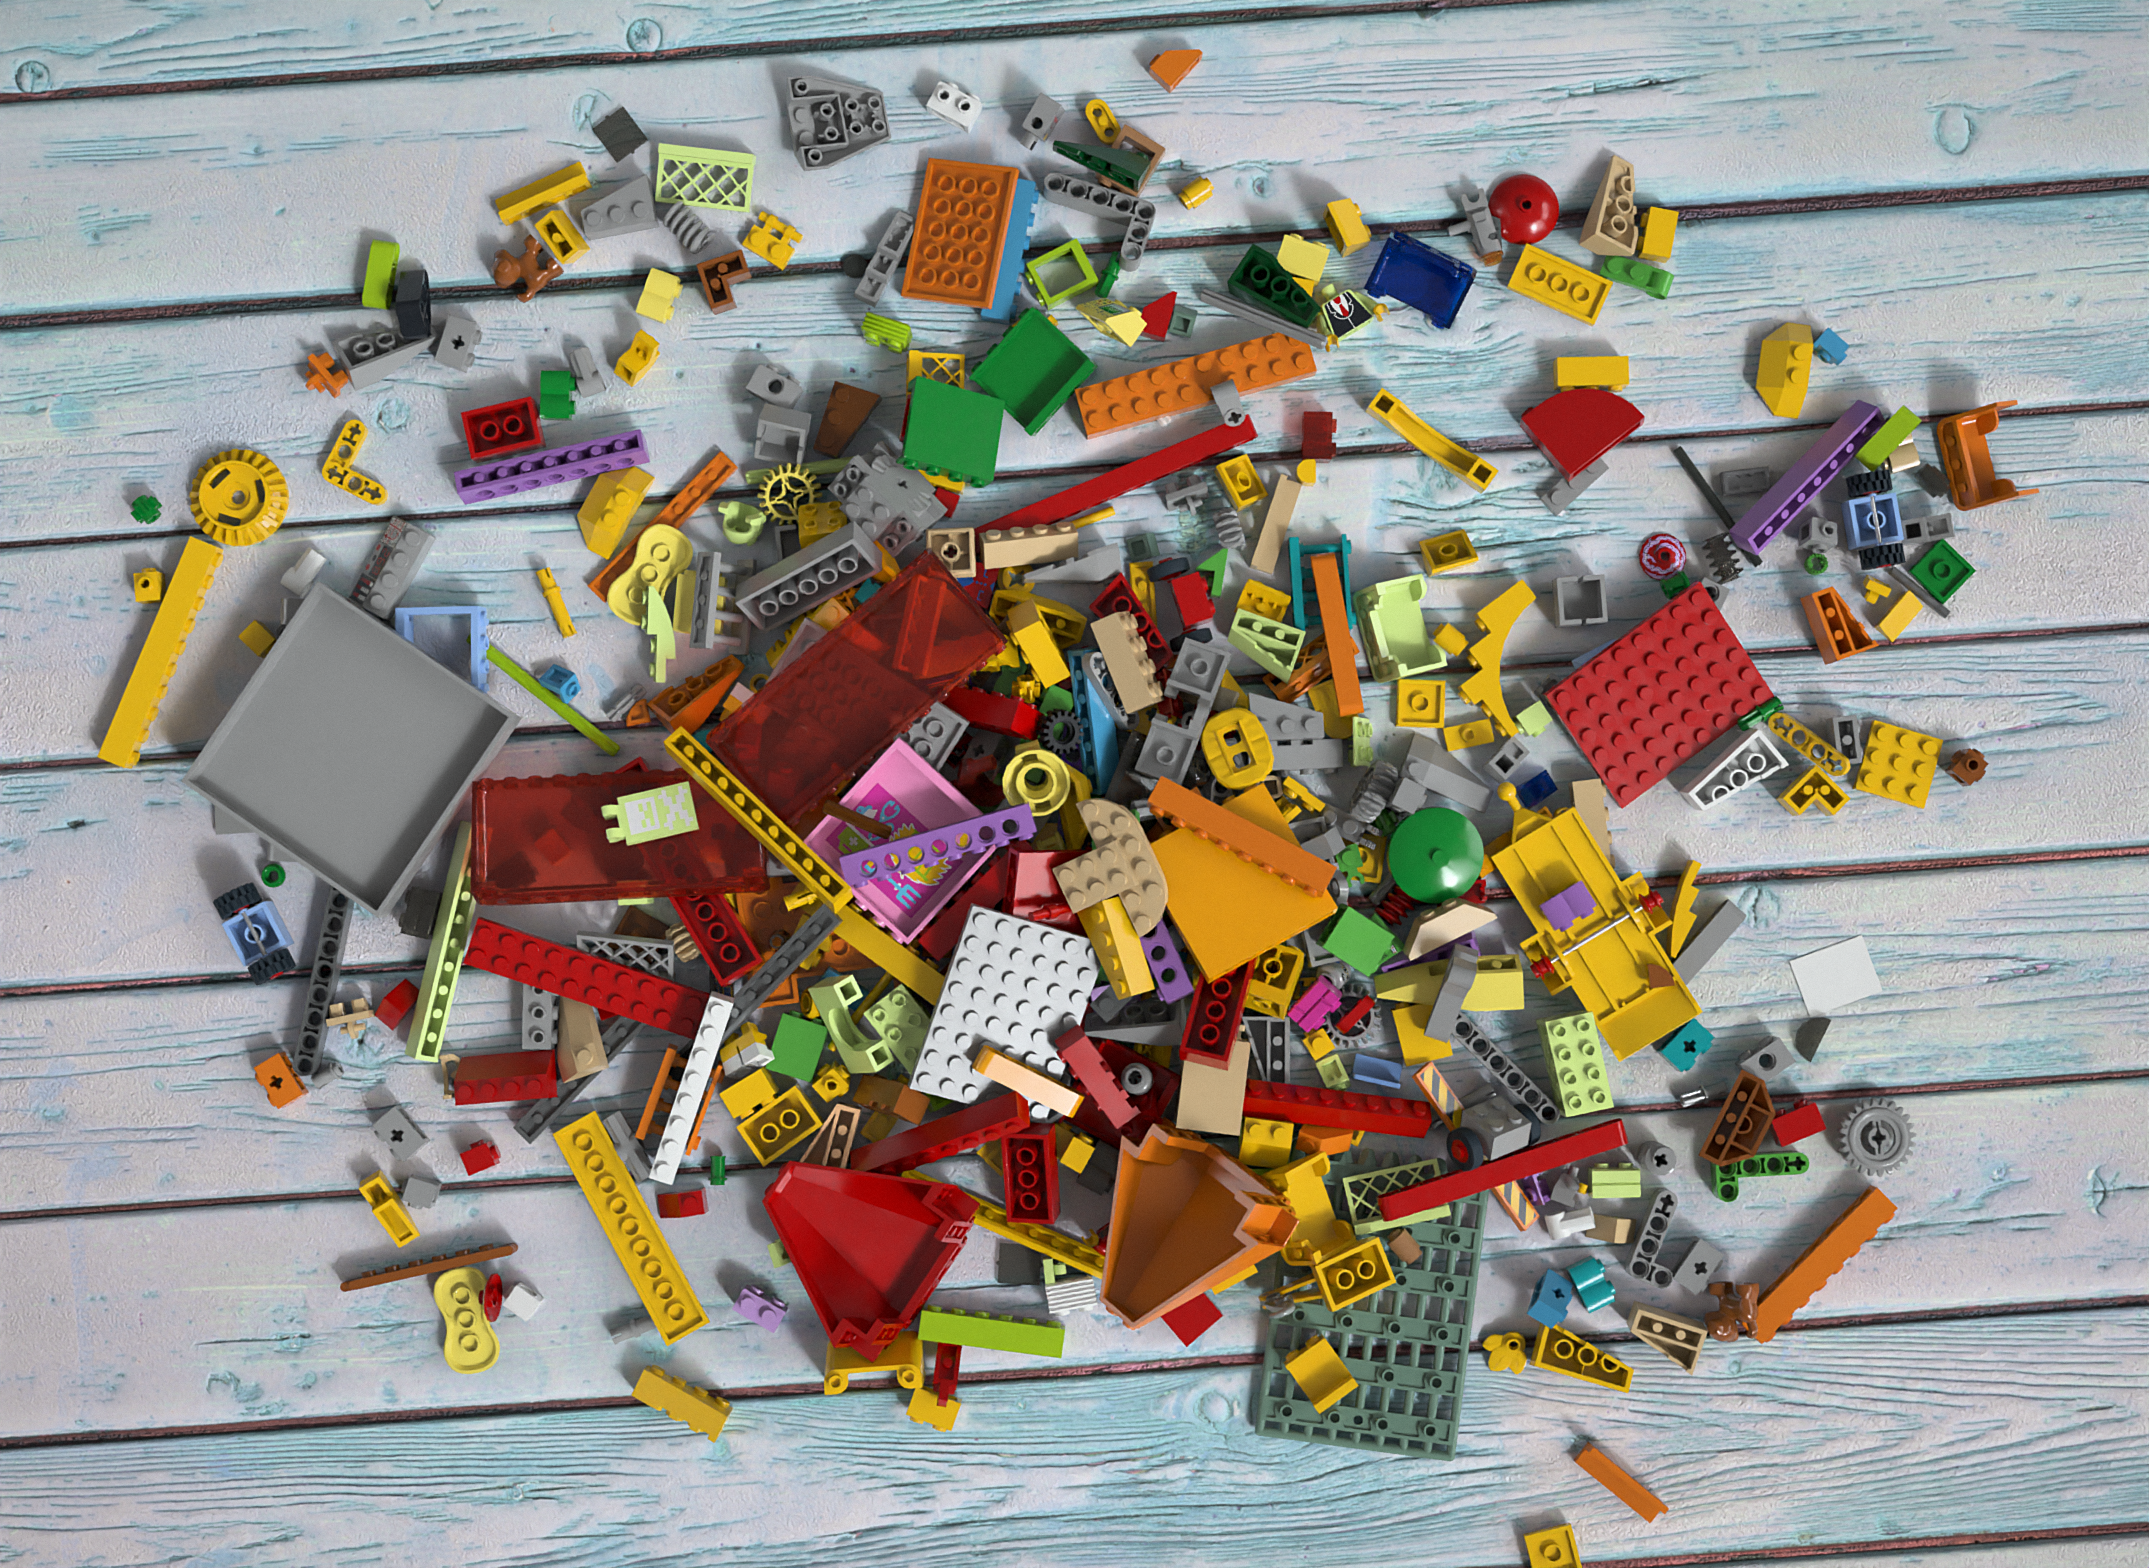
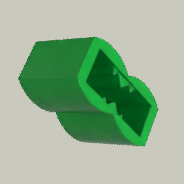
M541 370L540 418L542 420L572 421V415H576V401H572V391H576L577 382L576 377H572L570 371Z

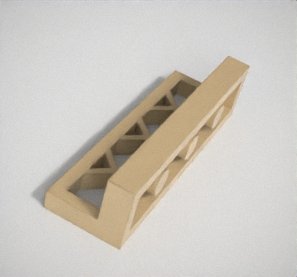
M1283 474L1279 477L1249 567L1270 575L1273 573L1302 486L1300 483L1288 480V476Z

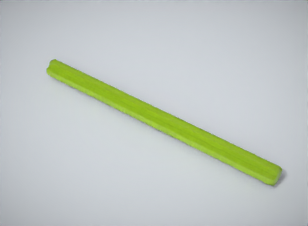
M470 634V635L467 637V639H466V642H467L468 644H470V645H471V634ZM489 643V648L486 650L487 659L610 756L614 757L619 752L620 746L567 704L563 703L561 699L547 688L541 686L537 680Z

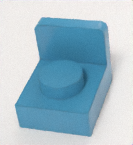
M553 664L539 678L541 686L558 693L565 704H568L581 690L576 674L556 664Z

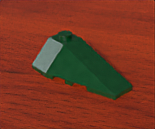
M1252 244L1227 281L1231 295L1249 305L1307 329L1321 310V307L1304 288L1300 287L1292 278V275L1279 264L1276 257L1255 244Z

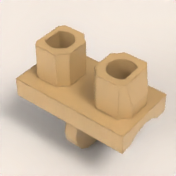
M366 998L352 1000L354 1014L346 1015L344 1002L329 1005L330 1019H326L327 1027L347 1023V1026L340 1028L341 1034L349 1033L351 1039L358 1038L359 1031L366 1029L365 1023L357 1024V1020L375 1017L374 1009L370 1010Z

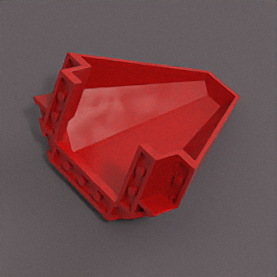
M796 1161L786 1162L779 1169V1176L776 1181L771 1183L764 1192V1195H766L762 1200L764 1207L833 1347L846 1348L850 1346L873 1363L883 1348L886 1350L898 1338L901 1329H907L913 1323L967 1242L968 1238L965 1235L973 1226L975 1220L973 1215L979 1209L980 1203L959 1189L958 1185Z

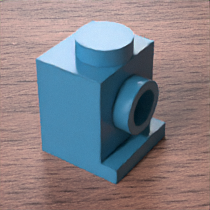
M1829 327L1813 342V350L1817 352V357L1825 363H1835L1837 366L1847 357L1845 351L1850 347Z

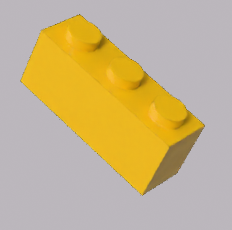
M1629 356L1557 357L1553 361L1554 390H1560L1561 393L1573 389H1608L1610 393L1622 392V389L1629 385Z

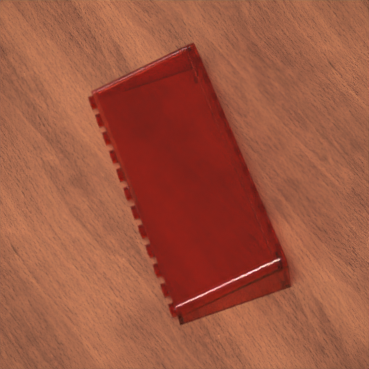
M930 547L707 734L706 743L754 796L787 827L792 828L801 820L800 816L804 812L808 811L810 813L820 804L819 800L823 796L829 797L839 788L837 785L842 780L848 781L857 773L856 769L860 765L864 764L866 766L876 757L874 754L879 749L885 750L895 741L893 738L897 734H905L913 726L912 722L916 718L920 717L922 719L932 710L930 707L937 701L941 703L950 696L951 693L949 691L956 685L961 687L969 680L968 675L974 670L978 672L988 664L987 659L993 654L997 656L1007 648L1005 644L1008 640Z
M749 764L746 767L737 768L733 765L724 766L767 807L766 771L764 766L758 764ZM676 768L673 771L652 769L649 772L641 773L629 770L622 774H615L614 772H602L601 775L579 773L576 776L555 774L552 777L545 778L533 775L526 779L505 777L504 780L482 778L479 781H472L470 892L478 905L494 907L765 892L770 889L769 850L683 768ZM689 782L699 829L629 846L626 843V839L613 843L609 842L606 830L620 827L617 817L605 820L601 810L602 806L618 805V797Z

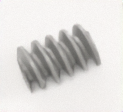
M678 201L666 214L663 224L665 227H670L672 234H677V239L683 241L685 247H690L689 250L692 254H697L713 242L715 234L708 237L707 234L710 229L706 227L701 230L703 222L698 221L694 223L696 215L692 214L688 217L687 214L690 208L686 207L681 210L683 201Z
M1647 1141L1637 1151L1639 1165L1653 1174L1666 1175L1675 1168L1676 1156L1674 1151L1663 1144Z

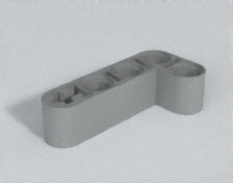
M1664 1188L1657 1189L1652 1194L1624 1264L1626 1272L1632 1277L1660 1289L1669 1287L1673 1281V1276L1669 1269L1654 1261L1678 1204L1677 1196ZM1661 1197H1665L1669 1199V1202L1662 1203L1660 1199ZM1656 1208L1663 1210L1665 1212L1664 1215L1658 1211H1655ZM1658 1216L1661 1220L1660 1225L1653 1229L1650 1225L1651 1220ZM1645 1239H1650L1652 1243L1650 1249L1643 1251L1641 1247L1642 1242ZM1641 1261L1643 1265L1641 1271L1634 1273L1632 1270L1633 1264ZM1664 1271V1279L1661 1282H1656L1654 1278L1656 1272Z

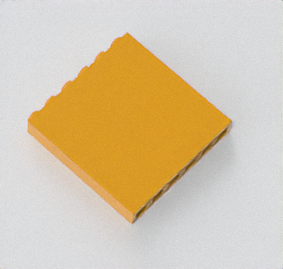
M1264 783L1258 786L1255 784L1254 786L1247 787L1243 790L1244 793L1238 797L1232 795L1222 801L1223 805L1221 807L1303 849ZM1186 827L1184 829L1179 828L1173 832L1167 830L1158 836L1159 840L1150 843L1167 882L1168 902L1166 903L1165 911L1208 984L1330 917L1338 909L1327 889L1322 898L1318 896L1316 898L1310 897L1299 886L1295 884L1294 886H1289L1280 880L1281 877L1274 873L1269 875L1262 872L1257 864L1251 861L1250 863L1241 861L1237 858L1236 853L1230 850L1225 852L1215 846V842L1209 839L1201 840L1193 835L1194 831Z

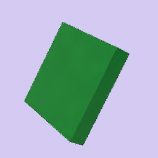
M1944 539L1937 540L1907 573L1943 605L1976 570Z

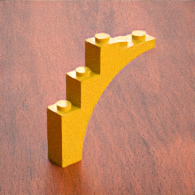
M1523 579L1474 615L1476 619L1474 623L1482 633L1485 631L1488 635L1465 652L1468 655L1466 657L1468 663L1474 669L1477 667L1480 671L1457 687L1460 691L1458 696L1466 705L1469 703L1471 706H1474L1480 702L1482 704L1480 706L1481 711L1487 718L1492 717L1496 723L1494 727L1502 737L1506 736L1507 738H1511L1519 731L1510 718L1502 697L1500 659L1504 642L1512 625L1522 611L1537 598Z

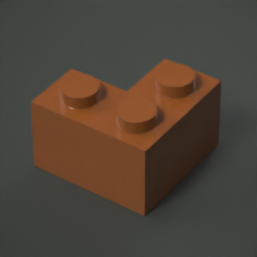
M742 249L696 264L714 315L737 308L730 285L752 278Z

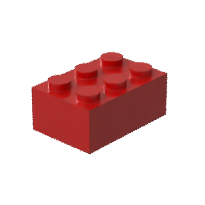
M531 396L461 412L470 456L476 463L546 447L537 403Z

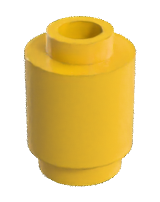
M1199 176L1183 187L1178 197L1187 210L1195 209L1213 196L1212 190H1214V187L1207 177L1203 179Z
M1441 623L1432 633L1435 636L1433 641L1448 654H1453L1456 657L1469 643L1464 639L1466 636L1450 623L1446 625Z

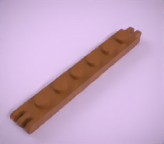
M493 1243L479 1246V1251L470 1252L469 1248L456 1251V1256L448 1258L446 1254L433 1256L430 1262L423 1263V1259L408 1262L409 1266L400 1268L399 1264L385 1267V1272L376 1273V1269L362 1272V1277L343 1282L340 1285V1289L343 1292L358 1290L505 1257L515 1253L518 1250V1245L510 1243L494 1247Z

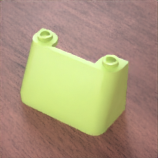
M1422 574L1377 583L1354 593V609L1371 671L1378 683H1385L1447 666L1445 651L1439 645L1430 646L1418 600L1424 598L1427 591V585Z

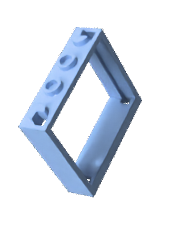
M480 606L395 608V631L412 643H414L413 616L471 614V683L487 694V691H489V685L487 684L489 661L486 659V650L489 648V638L486 635V626L489 624V619H487L486 608Z

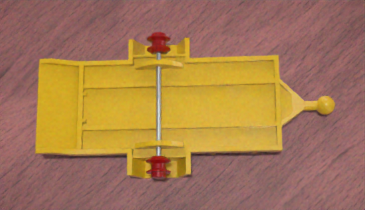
M1510 782L1501 783L1497 788V795L1501 800L1507 801L1513 810L1511 844L1490 857L1538 932L1520 943V946L1532 963L1529 967L1536 978L1541 977L1552 996L1570 985L1572 986L1586 1010L1593 1012L1597 1028L1619 1062L1703 1013L1655 937L1656 933L1673 923L1660 905L1664 902L1657 890L1651 891L1641 871L1621 882L1574 806L1554 818H1550L1522 807L1515 797V786ZM1582 880L1597 904L1592 908L1594 913L1584 919H1581L1580 916L1572 920L1574 925L1563 932L1560 929L1554 931L1540 910L1539 905ZM1647 963L1657 964L1665 968L1671 974L1675 986L1650 988Z

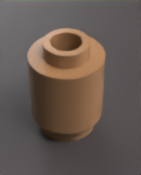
M1396 1228L1387 1236L1389 1239L1387 1245L1402 1262L1405 1261L1409 1265L1422 1254V1251L1419 1249L1420 1245L1405 1228L1401 1230Z

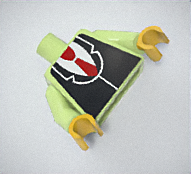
M1330 284L1321 290L1327 302L1321 306V310L1317 315V332L1327 336L1328 342L1325 349L1329 352V345L1333 344L1339 348L1340 341L1370 324L1374 319L1373 314L1379 322H1382L1383 319L1380 314L1387 313L1390 315V312L1384 303L1379 304L1372 298L1357 291L1352 292L1350 289L1339 294L1334 285Z

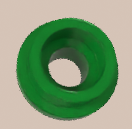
M269 864L262 870L261 879L268 887H279L286 879V872L278 864ZM273 871L277 872L278 874L276 880H273L271 878V873Z

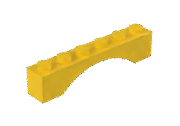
M1381 388L1365 411L1480 494L1486 490L1499 471L1479 456L1465 450L1438 433L1416 416L1402 401Z

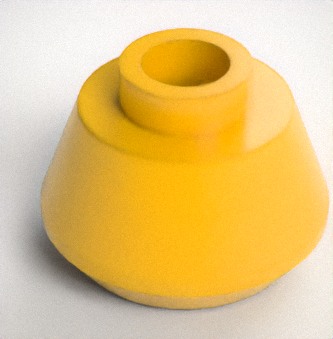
M806 988L801 995L800 1007L802 1013L808 1019H813L821 1015L808 988Z

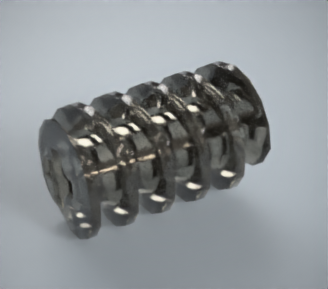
M1724 532L1702 541L1707 542L1702 547V550H1710V553L1705 558L1714 559L1709 568L1718 569L1712 575L1713 577H1721L1717 582L1720 585L1742 577L1739 574L1744 570L1743 567H1735L1740 561L1739 558H1731L1736 553V550H1728V547L1733 542L1724 541L1729 532Z

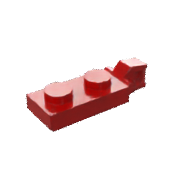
M938 1342L932 1383L933 1392H938L937 1406L946 1407L948 1395H954L962 1345Z

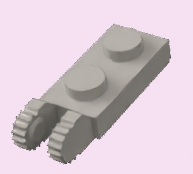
M1325 803L1326 805L1319 817L1324 816L1327 830L1336 826L1342 838L1357 845L1361 844L1372 850L1375 849L1376 845L1374 842L1362 837L1366 830L1380 837L1383 831Z

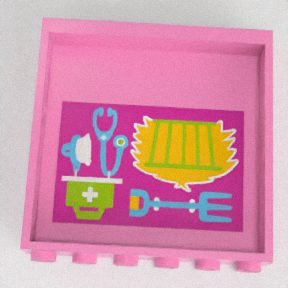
M899 737L838 803L890 826L892 832L889 838L883 839L831 815H827L803 842L845 881L839 860L841 855L980 816L984 813ZM983 826L980 828L979 834L982 838L989 839L993 836V830L989 826ZM964 833L956 835V842L960 844V838ZM935 840L932 843V847L936 852H943L946 849V845L942 840ZM995 844L985 846L986 851L972 854L971 851H968L966 855H962V858L948 861V858L938 860V865L925 868L924 864L915 867L916 871L901 875L900 871L891 873L892 878L879 882L877 878L867 880L868 885L854 888L853 885H850L852 894L857 898L855 902L864 911L869 909L875 914L873 919L880 926L884 927L887 925L893 931L891 935L900 944L905 942L908 945L997 848ZM914 846L909 849V855L913 859H919L922 857V851L919 847ZM889 853L885 856V861L888 865L895 866L898 864L899 860L895 854ZM865 860L862 862V869L867 873H871L875 870V865L872 861Z

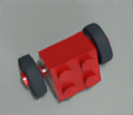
M1169 557L1158 561V565L1149 568L1147 575L1150 582L1163 580L1167 581L1168 584L1170 583L1169 586L1183 631H1185L1180 636L1169 640L1171 650L1173 652H1180L1185 637L1203 644L1213 640L1209 628L1191 629L1211 622L1213 615H1215L1214 613H1216L1212 599L1208 600L1206 596L1208 585L1205 576L1200 577L1198 571L1177 578L1180 574L1190 570L1186 557L1177 559Z

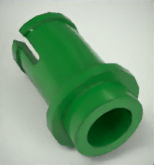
M710 1156L711 1177L708 1178L710 1185H725V1180H727L725 1177L726 1156Z

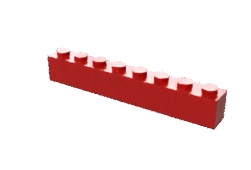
M1246 1079L1242 1116L1424 1139L1432 1122L1430 1102Z
M1017 1091L854 1149L850 1151L851 1170L895 1176L904 1171L914 1170L918 1166L933 1163L943 1157L956 1155L960 1151L975 1148L985 1142L997 1140L1010 1133H1017L1024 1128L1030 1127L1028 1100Z

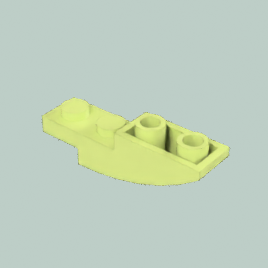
M646 586V591H642V605H646V615L641 616V629H645V634H655V638L650 640V653H654V663L649 665V676L653 677L654 682L665 683L666 659H676L674 632L669 614L654 586Z

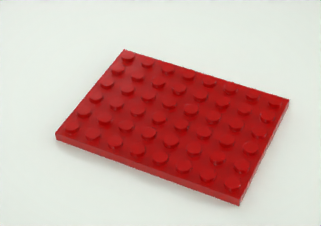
M1695 581L1543 694L1621 809L1738 724L1737 720L1756 709V705L1761 706L1774 697L1772 691L1700 581Z

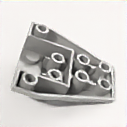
M811 75L787 77L786 114L794 156L804 171L828 169L891 139L883 92Z

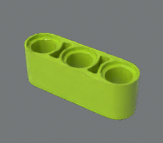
M373 239L362 295L363 306L389 310L399 260V243Z
M1903 405L1854 457L1867 469L1875 471L1922 420Z

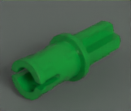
M1113 251L1111 253L1106 268L1101 270L1102 276L1094 291L1100 298H1107L1114 282L1119 279L1118 273L1121 269L1119 259L1115 262L1119 254L1118 252Z
M1774 696L1761 706L1756 705V709L1737 720L1738 727L1742 731H1746L1761 721L1763 723L1766 722L1768 717L1784 709V706L1780 705L1782 704L1781 700Z

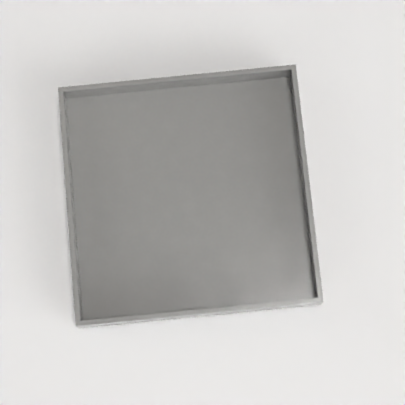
M317 581L181 782L376 917L386 918L522 717L329 585Z

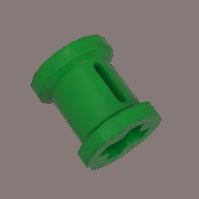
M1682 570L1678 572V575L1667 580L1662 579L1659 582L1661 590L1668 600L1674 594L1690 586L1689 579Z

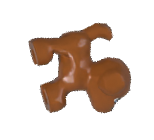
M531 234L523 242L526 250L522 255L515 258L504 249L498 250L494 254V262L490 269L495 283L501 288H507L514 284L519 277L524 279L528 288L525 293L517 294L518 300L523 303L531 300L537 291L547 285L548 281L559 277L564 272L552 257L546 261V269L542 270L537 257L544 249Z
M1731 1281L1709 1283V1293L1717 1296L1719 1299V1310L1707 1312L1703 1317V1322L1707 1327L1710 1337L1717 1341L1735 1342L1739 1337L1736 1321L1741 1320L1746 1322L1749 1328L1746 1336L1751 1339L1755 1338L1758 1333L1756 1319L1759 1311L1756 1302L1759 1294V1283L1746 1282L1744 1284H1736V1292L1741 1298L1735 1296L1733 1282Z

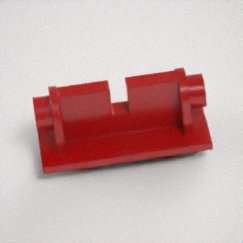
M1163 669V672L1155 673L1157 681L1162 683L1164 689H1166L1168 678L1170 679L1172 671ZM1177 695L1176 700L1165 696L1164 701L1157 703L1159 714L1167 716L1168 720H1171L1172 716L1180 719L1183 717L1182 711L1184 706L1179 695Z

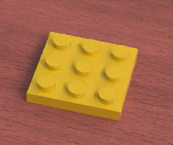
M1872 720L1863 751L1862 763L1859 765L1853 789L1924 809L1943 740Z

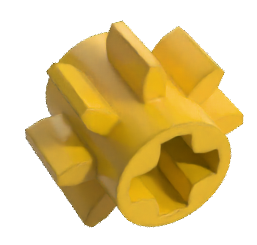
M1020 675L1017 677V681L1012 682V695L1023 698L1024 702L1033 703L1035 702V697H1040L1041 682H1035L1034 676Z

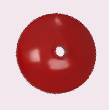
M1527 174L1515 175L1503 180L1494 189L1488 203L1491 216L1500 219L1502 239L1515 245H1531L1540 242L1554 229L1559 216V203L1553 189L1544 180ZM1527 202L1530 205V209H1524L1522 203Z

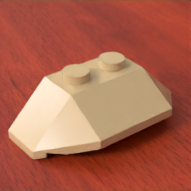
M1461 898L1447 899L1442 903V906L1434 910H1425L1419 917L1414 919L1403 952L1410 961L1496 919V914L1488 907Z

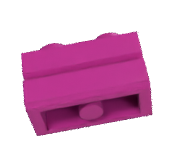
M1320 975L1289 1008L1287 1015L1306 1032H1309L1312 1028L1317 1030L1326 1020L1323 1016L1328 1011L1334 1013L1342 1004L1339 1001L1342 992L1323 975Z

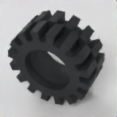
M1063 709L1047 711V716L1042 715L1040 718L1043 722H1038L1037 724L1040 727V730H1036V735L1040 736V738H1037L1038 741L1043 743L1041 746L1049 751L1058 754L1071 753L1070 749L1075 750L1077 748L1075 744L1082 742V740L1078 739L1079 736L1084 735V732L1080 731L1083 728V724L1079 723L1081 721L1080 718L1075 716L1076 714ZM1063 722L1067 726L1066 736L1062 740H1056L1053 737V729L1057 723Z

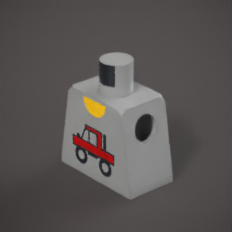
M1040 93L1022 125V128L1027 132L1020 144L1032 151L1038 140L1045 143L1065 112L1062 105L1045 94ZM1038 122H1043L1040 129H1035V125Z

